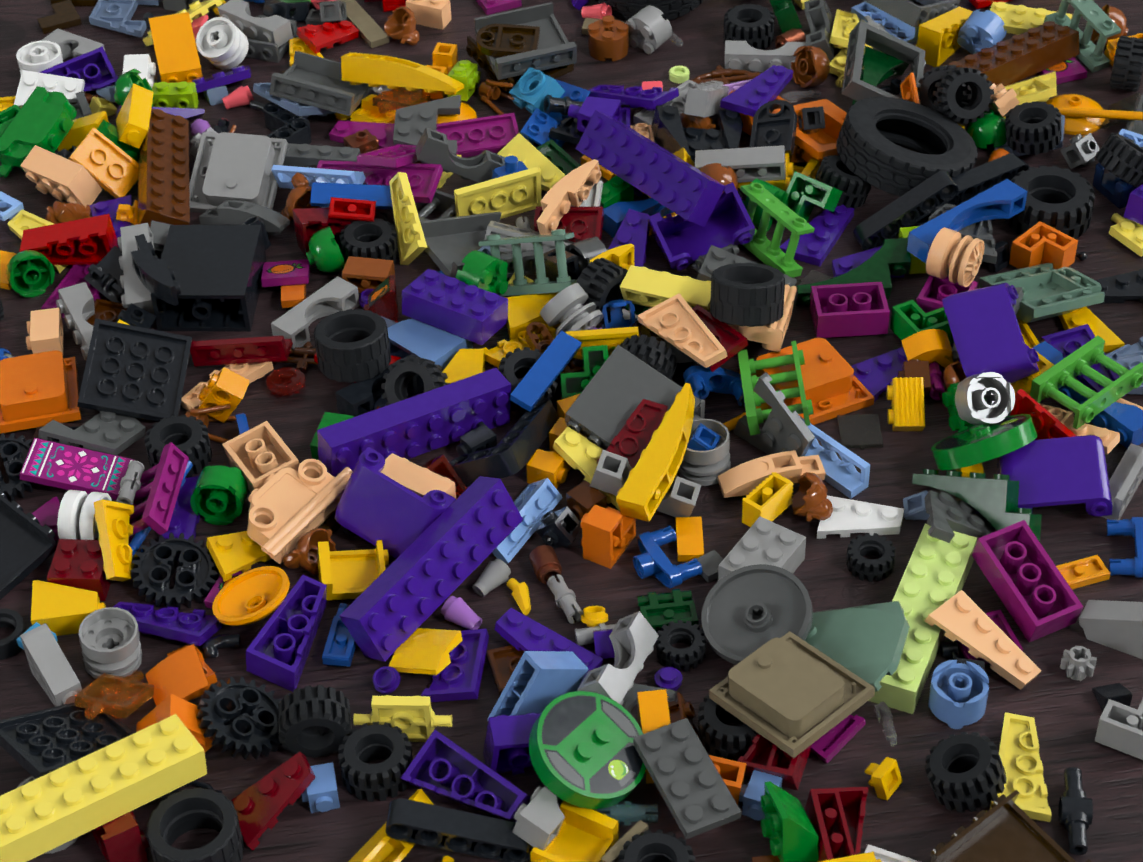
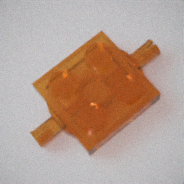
M399 87L398 89L382 91L380 95L373 97V106L379 107V112L385 114L388 111H396V109L430 102L431 94L423 93L422 89L407 91L405 87Z
M135 670L126 677L104 673L75 695V706L85 708L84 714L87 719L91 717V720L100 713L110 714L118 719L127 718L154 696V685L140 682L144 679V674L140 670L139 672Z

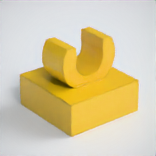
M886 757L880 765L870 763L865 770L866 774L871 775L868 784L875 788L877 797L888 801L903 782L897 761L893 758Z

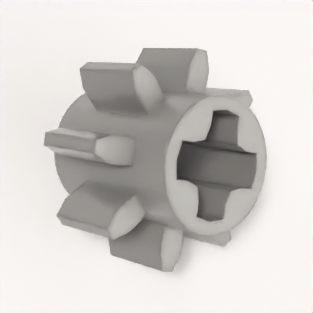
M1075 645L1070 651L1064 650L1060 669H1066L1068 678L1082 681L1086 676H1093L1097 658L1091 657L1090 649Z

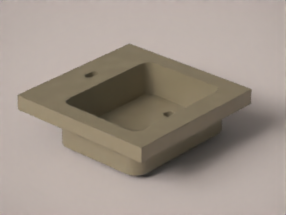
M790 631L781 638L771 639L729 670L728 677L709 690V698L793 758L875 696L874 686Z

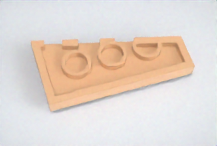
M963 590L938 607L924 620L932 627L936 624L946 632L944 636L954 642L957 639L969 648L968 653L975 658L985 659L990 663V668L1020 690L1041 672L1037 665Z

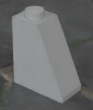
M1088 600L1084 610L1079 615V624L1083 628L1086 638L1143 659V602Z
M44 623L20 635L31 673L54 706L57 707L85 700L80 681L47 624Z

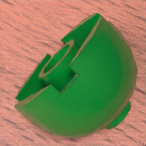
M132 69L127 71L117 79L114 88V99L119 106L123 105L133 83L152 91L147 79H141L138 75L141 73L139 70Z
M990 109L989 112H983L985 116L982 119L977 118L976 122H968L966 132L972 137L977 148H987V144H994V148L1006 144L1005 117L994 112V110Z
M330 226L313 234L308 243L309 252H306L310 265L315 264L319 271L324 273L339 272L345 266V261Z
M25 250L11 258L7 265L6 275L14 291L24 297H36L45 293V289L49 284L52 285L55 271L52 263L45 255L35 250Z

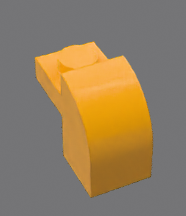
M923 330L901 340L908 361L919 359L921 361H929V364L936 361L944 368L954 363L952 347L946 332L943 330Z

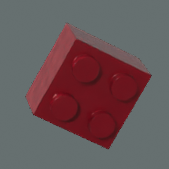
M59 539L47 575V581L98 592L99 600L106 601L112 580L106 579L99 540Z

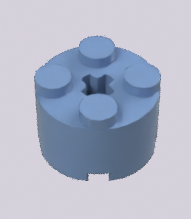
M980 9L971 13L958 33L957 43L961 47H964L972 54H976L981 49L997 45L998 42L1004 39L1007 33L1003 28L1004 22L992 11L979 12Z
M948 660L941 663L933 672L928 707L939 720L947 723L953 729H961L965 725L977 722L982 718L986 710L989 693L988 675L980 666L973 662L967 661L966 664L957 663V660Z

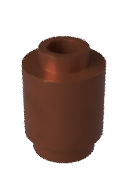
M791 29L776 37L775 47L778 49L784 46L786 42H805V34L801 29Z
M549 545L536 547L530 553L529 560L537 579L547 585V580L554 575L558 581L556 574L561 575L562 567L553 547Z

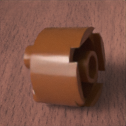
M610 15L589 24L588 47L590 56L599 61H605V58H612V61L624 58L628 54L629 49L628 24L616 20Z

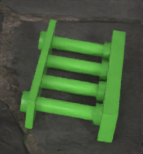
M754 182L742 185L740 190L749 197L746 210L752 221L757 204L763 208L758 230L755 229L753 239L749 243L743 244V246L764 264L780 270L783 274L792 278L801 276L803 268L794 260L800 235L814 233L815 228L771 194L762 184ZM771 216L777 220L772 241L766 237ZM785 227L792 232L786 253L780 248Z
M1096 336L1032 380L1030 396L1038 403L1045 398L1051 397L1075 413L1073 427L1078 429L1083 424L1091 422L1097 414L1143 383V363H1139L1131 370L1125 368L1104 355L1105 340ZM1100 363L1121 377L1112 381L1091 368V366ZM1083 374L1104 387V389L1097 393L1074 378ZM1062 386H1068L1088 400L1083 404H1079L1058 389Z
M796 341L791 342L793 354L754 361V358L749 359L747 349L738 352L750 436L760 434L759 424L764 423L763 420H767L772 410L756 408L761 406V403H766L753 391L759 379L756 375H752L756 373V370L795 364L796 370L771 374L770 377L773 380L770 381V384L798 380L799 387L782 389L781 392L786 397L785 399L801 397V404L789 405L787 407L791 412L796 410L798 414H804L805 424L807 426L810 425L809 415L814 414L811 399L806 400L800 365L805 364L803 350H797Z

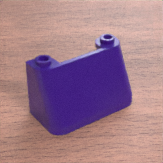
M733 182L725 185L724 193L720 196L705 227L689 222L679 215L672 217L670 213L666 215V218H662L660 213L649 216L652 236L672 269H677L678 271L686 269L699 256L707 254L711 245L724 248L729 244H747L753 239L755 226Z
M1005 282L952 294L942 299L966 377L985 372H995L1002 375L1011 384L1039 372L1037 365L1039 361L1038 354L1034 348L1030 349L1025 344L1013 308L1016 305V299L1019 298L1013 285L1010 286Z
M1086 435L1034 440L1013 452L997 457V474L1010 475V480L1019 481L1018 508H1031L1033 510V507L1085 503L1086 511L1089 515L1097 517L1112 515L1113 505L1105 451L1102 440L1098 436Z
M368 447L359 456L336 507L335 519L340 525L376 546L377 540H382L383 550L388 549V554L397 559L456 499L440 490H432L423 497L419 496L381 473L385 466V459L379 452Z

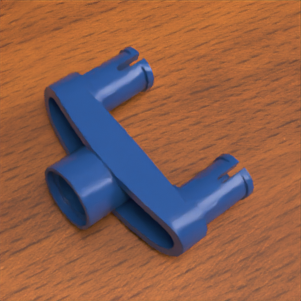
M702 365L691 366L683 373L684 382L691 385L693 395L697 398L705 399L709 395V391L732 394L735 396L738 405L742 406L743 404L745 407L741 374L721 367L711 372L709 367L705 368Z
M1131 517V519L1123 520L1107 519V536H1132L1135 541L1136 554L1134 559L1109 558L1110 576L1127 575L1143 578V517Z
M671 525L651 533L647 531L637 536L641 554L633 557V565L641 579L654 575L667 588H673L681 585L682 581L696 575H701L703 571L700 562L696 558L676 566L670 562L660 547L662 545L674 542L677 539Z

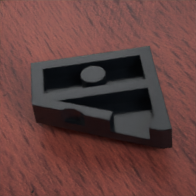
M569 117L562 120L560 126L556 129L552 127L548 137L577 146L584 132L577 129V118Z

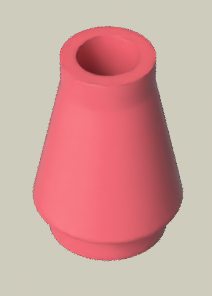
M606 3L583 6L581 15L582 18L602 19L607 15L612 16V8Z
M248 85L240 86L222 98L226 110L250 105L251 100H254Z

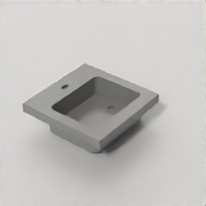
M202 132L189 183L190 212L204 213L208 209L217 208L226 200L246 201L273 209L278 183L271 169L273 165H283L288 146L287 140L269 138L264 135Z

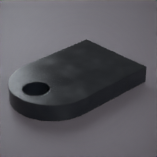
M773 100L765 103L756 111L753 118L750 147L784 145L785 153H789V156L793 155L797 114L792 104L785 100ZM775 109H781L778 113L771 114Z

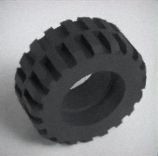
M1042 165L1038 168L1030 167L1026 171L1023 170L1012 178L1011 181L1028 191L1025 210L1006 219L1009 227L1017 235H1022L1039 221L1074 239L1082 236L1089 228L1095 192L1088 180L1082 178L1081 174L1073 173L1071 169L1067 168L1061 169L1058 166L1046 167V165Z

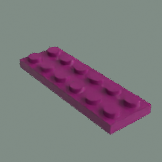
M320 160L317 168L364 172L366 179L363 184L390 186L389 181L398 172L407 173L415 203L432 202L443 172L441 164L411 163L394 168L357 164L354 161Z

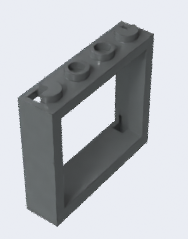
M864 0L912 27H918L922 23L957 8L960 0H915L924 5L918 6L909 0Z
M859 21L849 35L841 94L856 101L872 97L901 99L860 80L865 44L911 64L910 73H914L916 86H921L918 82L920 78L925 77L923 75L926 65L925 50Z

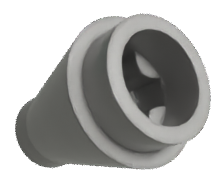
M496 558L494 561H489L472 588L479 596L484 597L487 593L508 581L511 570L501 559Z

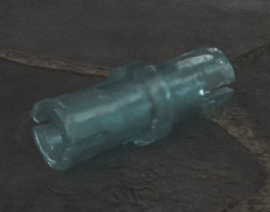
M624 801V804L597 809V812H610V814L604 815L619 822H624V825H630L631 822H638L640 820L651 823L658 822V815L645 814V812H658V804H631V801Z

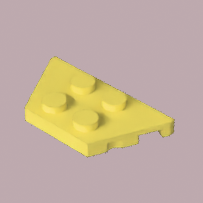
M1056 72L1007 85L1005 88L1006 90L1012 88L1016 92V98L1020 102L1018 105L1027 102L1048 101L1050 97L1057 96Z

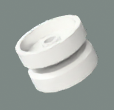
M215 17L206 21L200 27L196 36L198 51L216 68L222 70L238 66L248 53L249 43L247 36L229 19L224 17Z
M51 41L31 42L21 47L16 54L21 74L23 70L41 72L63 63L60 46Z
M68 490L64 494L58 512L57 528L59 539L99 540L93 502L101 499L112 501L110 495L101 492H91L88 495L86 491Z

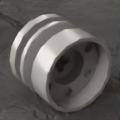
M579 283L572 284L559 292L540 311L541 317L548 326L553 327L560 324L555 331L556 336L561 330L563 332L594 330L604 317L600 310L594 311L597 307L594 302L583 306L588 299V294Z
M701 418L693 420L690 436L697 426L702 423L721 436L717 447L712 450L696 451L686 448L678 473L683 479L700 484L701 486L717 484L718 476L731 468L729 452L730 434L727 427L721 422Z
M105 607L93 611L84 618L80 624L78 634L82 648L83 663L87 673L94 679L103 682H117L134 674L142 661L139 628L135 617L127 610L118 607Z

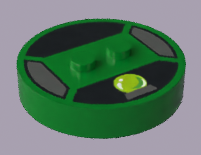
M1018 414L1007 416L998 423L978 424L957 432L934 444L931 450L939 470H953L979 464L1013 452L1034 441L1038 435L1031 415Z
M574 691L563 694L546 706L531 729L529 753L534 770L543 784L553 794L574 806L587 809H603L616 805L631 793L641 781L646 771V767L633 745L634 737L643 734L639 724L623 706L604 695L589 691Z

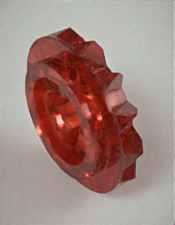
M285 367L277 369L267 377V389H270L272 395L278 394L282 397L288 394L291 397L292 393H300V389L305 387V375L296 368Z

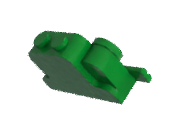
M39 86L35 88L0 137V161L2 163L0 166V177L7 178L14 166L22 169L20 165L35 145L52 153L56 151L72 128L73 120L77 115L76 109L70 104L63 93L49 92L46 88Z

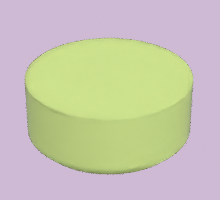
M674 66L669 70V79L674 83H684L690 78V71L685 66Z

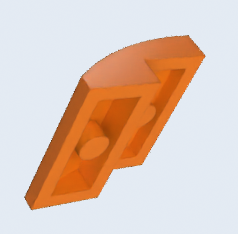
M194 644L168 656L145 674L156 706L170 694L189 701L202 696L205 690H208L210 687Z

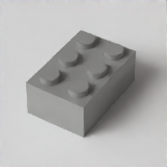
M759 517L718 565V581L734 570L758 564L777 566L793 574L805 559L806 537L763 517Z

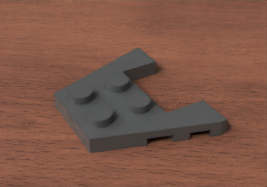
M461 95L396 109L393 144L417 145L426 127L437 131L438 115L460 114ZM447 140L449 150L457 156V140Z
M944 204L928 218V221L951 210L956 205ZM991 220L973 223L958 231L961 233L962 239L969 235L973 239L983 240L985 248L982 261L996 264L997 251H995V240L992 236Z
M765 372L759 377L753 389L772 407L762 430L760 429V434L750 436L746 415L738 420L733 433L768 455L796 450L798 457L805 456L815 436L796 410L790 411L784 403L786 397L781 390L775 391L770 384V381L773 379Z
M99 411V414L75 430L52 420L39 429L38 438L48 440V437L59 439L61 444L70 445L75 443L83 445L84 449L117 456L145 436L146 427L135 417Z
M929 490L924 498L926 513L930 514L927 519V525L931 526L928 530V534L931 537L950 543L955 535L953 531L977 537V540L980 537L995 532L975 508L963 500L959 501L953 499L945 492L937 493Z

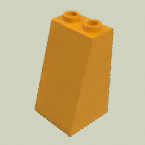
M189 12L149 18L161 82H192L194 79L203 77Z

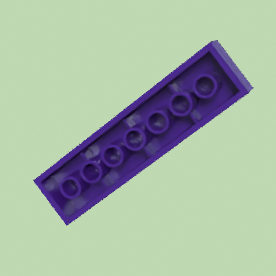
M597 110L594 111L576 147V150L592 160H597L601 166L682 218L705 227L726 187L614 117Z
M493 368L317 430L318 460L326 466L329 474L336 477L346 467L353 471L359 456L368 447L383 455L384 459L392 453L399 457L410 459L460 441L461 436L478 428V423L481 421L490 429L510 423L511 400H509L511 394V383L497 368Z
M479 476L339 615L365 657L385 662L523 521L501 479Z

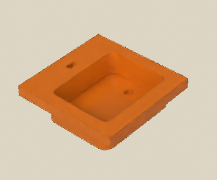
M828 99L793 105L796 114L802 108L823 106L825 129H820L817 133L805 134L799 130L797 115L795 144L804 150L801 158L807 162L810 159L819 160V167L824 157L838 155L836 143L847 115L844 110ZM775 109L771 114H776L781 109Z
M814 338L797 344V350H803L805 364L800 365L806 400L811 399L814 414L809 415L812 425L874 405L875 397L854 376V369L826 339ZM792 346L782 348L780 352L773 351L761 355L756 360L793 354ZM795 364L756 370V373L752 375L760 377L765 372L771 375L794 371L796 368ZM798 380L772 384V387L777 391L799 387ZM801 397L785 399L784 403L787 406L801 404ZM766 403L768 409H772V407L768 403Z
M53 350L6 358L0 361V434L45 426L52 420L59 423L81 420V409L77 407L79 382L76 357L63 358L61 351Z

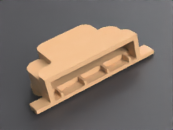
M785 285L783 317L777 322L754 327L727 325L745 336L747 340L760 342L763 348L780 352L791 320L797 287Z
M306 459L300 463L298 472L292 468H282L276 474L272 473L265 481V484L260 489H254L248 498L250 502L247 527L248 536L262 546V551L281 564L283 557L290 551L295 550L296 544L301 537L310 530L318 528L336 511V507L353 471L346 467L334 477L327 472L326 466L321 461Z

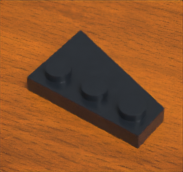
M1143 269L1095 280L1101 284V292L1104 291L1105 293L1104 302L1099 304L1124 303L1126 300H1139V303H1143Z

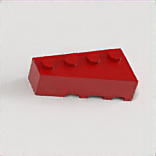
M104 214L23 230L20 252L35 250L45 255L52 265L98 264L114 246L118 247V240L110 215Z

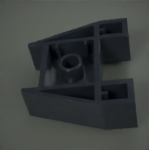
M667 105L656 106L651 128L654 139L659 146L672 154L685 148L695 164V151L738 148L743 123L740 113L731 110H718L714 123L716 125L715 129L683 128L678 108Z

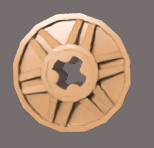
M946 227L942 228L935 236L928 252L926 273L940 279H945L949 275L951 283L955 284L958 282L960 286L968 287L980 268L984 255V241L978 238L973 239L969 235L962 239L961 233Z

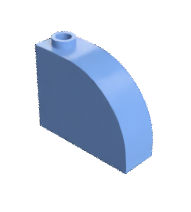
M413 318L398 322L387 328L391 355L403 359L414 353L420 358L434 361L443 370L459 349H473L472 341Z
M524 651L489 717L542 713L546 706L555 698L577 691L589 669L572 651Z

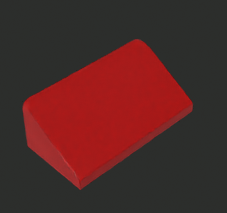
M331 197L328 218L374 222L376 201Z

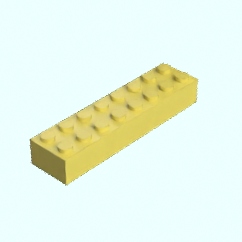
M174 714L1 795L0 862H27L207 775L203 747L180 718Z

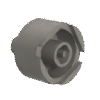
M648 5L625 22L629 26V45L632 48L639 47L645 53L652 54L671 37V24L668 19L665 21L661 16L664 14L661 10Z
M985 372L971 375L957 385L955 393L956 409L960 419L970 424L987 425L1001 422L1014 408V389L999 373Z

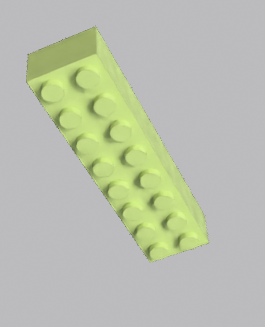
M926 523L892 602H900L910 626L898 669L892 676H884L879 682L882 687L879 691L875 692V696L868 700L913 714L945 634V631L936 624L932 627L924 620L929 614L963 589L974 561L972 553L977 542V537L953 531L955 535L950 543L931 537L928 534L931 526Z

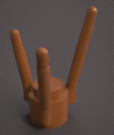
M487 79L479 87V94L482 96L481 101L487 103L498 115L504 114L490 100H496L499 96L514 100V97L502 92L498 87H513V84Z
M231 405L190 409L185 415L187 417L194 416L196 420L200 419L208 428L209 422L219 420L208 416L206 413L230 409ZM229 416L226 421H235L236 417ZM208 433L210 440L222 444L229 441L228 439Z

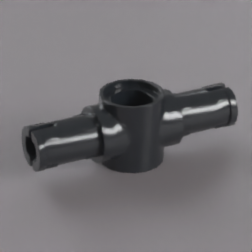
M1070 767L1064 770L1065 792L1059 798L1058 817L1059 823H1063L1068 831L1069 852L1073 855H1083L1088 850L1086 830L1092 824L1093 802L1092 798H1087L1086 793L1083 791L1081 769Z

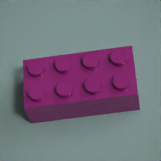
M1025 520L978 538L972 557L1029 643L1076 623L1083 605Z

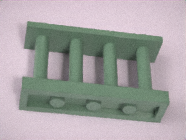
M1061 0L1058 12L1045 16L1044 22L1054 21L1058 25L1069 26L1070 29L1079 31L1080 54L1076 57L1092 73L1109 67L1110 60L1104 55L1103 49L1108 37L1121 33L1119 26L1093 0ZM1069 3L1075 8L1072 20L1066 15ZM1081 16L1087 21L1084 33L1078 27ZM1094 29L1100 34L1096 45L1090 40Z
M565 229L551 230V234L508 238H501L500 234L487 235L486 240L479 241V246H490L491 255L501 259L499 245L511 244L515 280H513V284H508L507 291L499 296L559 293L566 287L577 283V279L571 280L570 276H568L564 240L573 238L574 232L566 233ZM543 241H555L559 276L556 277L557 281H549V277H546ZM533 242L537 278L535 282L527 283V279L524 278L521 243Z

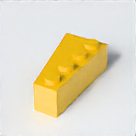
M957 7L919 25L916 47L925 50L926 64L939 67L961 47L957 43L958 33L973 11Z

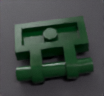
M673 589L670 593L656 594V592H647L645 596H637V604L640 607L641 614L656 632L661 631V627L664 624L668 626V622L671 621L677 623V620H682V623L691 621L692 626L698 625V616L694 600H692L691 590L680 591V589Z

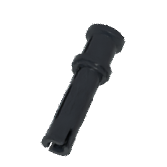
M546 95L543 107L546 114L556 112L566 116L571 104L582 106L583 102L573 101L566 96L556 98L552 97V95Z

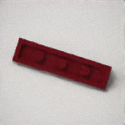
M283 335L192 341L190 353L194 366L287 361L293 343L292 339H284Z

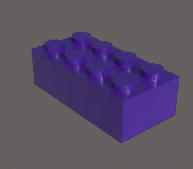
M427 269L402 290V315L483 345L508 322V299L496 293L478 288L475 285H468L435 270Z

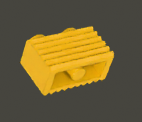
M923 377L893 378L891 385H887L886 389L887 400H891L892 407L887 412L888 424H892V431H923L925 428Z
M771 472V475H768L765 481H762L759 486L752 489V492H749V495H746V498H743L742 523L751 527L759 517L769 521L776 519L792 504L793 482L776 472Z

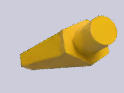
M511 578L507 582V587L513 591L511 595L522 613L527 616L531 610L528 586L525 582L519 583L516 579Z

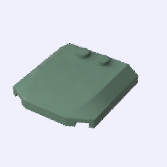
M1044 263L979 278L980 288L1005 282L1010 286L1022 287L1024 295L1022 301H1020L1016 317L1025 323L1064 315L1082 307L1104 302L1105 293L1104 291L1101 292L1102 286L1099 282L1070 267L1064 266L1060 269H1053L1052 263Z
M899 601L813 612L812 626L805 642L874 686L875 692H877L882 687L879 682L884 676H892L898 669L910 626Z

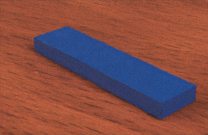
M312 182L311 206L330 207L331 197L376 201V209L393 210L390 186Z
M561 330L510 394L509 400L530 412L581 348L582 342Z

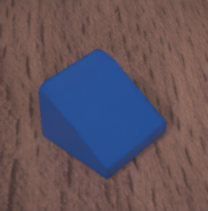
M700 423L691 434L687 448L696 451L715 449L721 436Z

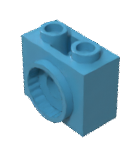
M529 67L509 93L514 97L513 102L521 109L525 107L533 114L536 108L544 112L543 106L546 95L560 98L565 91L554 78L542 73L540 70Z

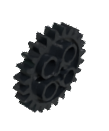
M2 433L0 436V454L9 483L5 484L0 469V490L11 501H15L16 495L22 498L25 497L23 493L25 490L33 492L32 484L39 485L38 483L20 480V472L33 441L32 439L26 441L24 435L16 439L14 433L9 438H6L4 433Z
M170 532L169 539L159 535L158 542L150 538L149 547L142 544L141 552H135V560L131 562L133 587L138 588L139 596L146 594L147 603L155 599V607L157 608L162 603H166V608L175 604L180 610L183 603L188 608H191V601L193 600L200 604L202 596L207 597L216 583L219 574L208 548H204V540L195 543L194 535L190 536L187 540L184 539V533H181L179 538H175L174 534ZM177 553H180L175 585L173 589H169L171 586V575L174 572L175 557Z
M229 677L227 683L220 679L217 685L212 683L209 689L205 690L197 707L199 712L196 716L198 719H201L199 728L206 729L204 737L214 738L211 743L212 746L219 743L222 745V753L230 749L232 757H235L239 752L244 760L247 759L250 753L255 760L259 758L261 753L268 757L271 751L276 752L279 745H282L279 741L278 708L282 699L272 698L275 693L274 690L268 693L265 692V684H262L259 688L256 687L254 679L251 680L250 684H246L243 677L240 678L238 683H236L233 677Z

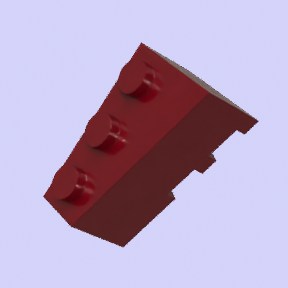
M132 811L91 830L107 862L148 861L145 849L149 848V844L144 832L139 830L137 820Z

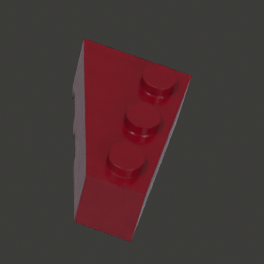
M329 208L292 209L297 245L306 258V252H309L308 243L314 233L330 226L335 236L334 239L341 249L340 232L342 229H345L347 224H351L354 220L328 218Z
M757 734L746 754L738 759V762L746 763L744 778L750 779L753 771L757 770L782 777V787L798 791L812 744L793 758L762 735Z
M868 787L810 789L805 812L818 835V861L816 862L860 854Z

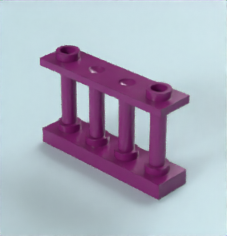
M172 442L164 446L159 464L142 473L140 479L141 487L136 491L133 500L134 514H131L129 518V524L133 526V535L147 527H151L159 535L168 531L189 457ZM148 496V500L143 502V499ZM143 514L142 519L137 521V518Z

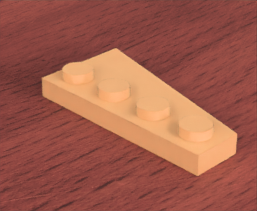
M680 293L637 315L639 323L705 368L728 357L725 348Z
M272 362L226 364L225 366L230 371L250 380L249 384L274 370ZM214 370L209 374V377L211 378L214 373L218 375L220 371ZM209 380L207 382H200L181 398V405L187 411L198 409L201 403L198 396L203 387L207 386Z

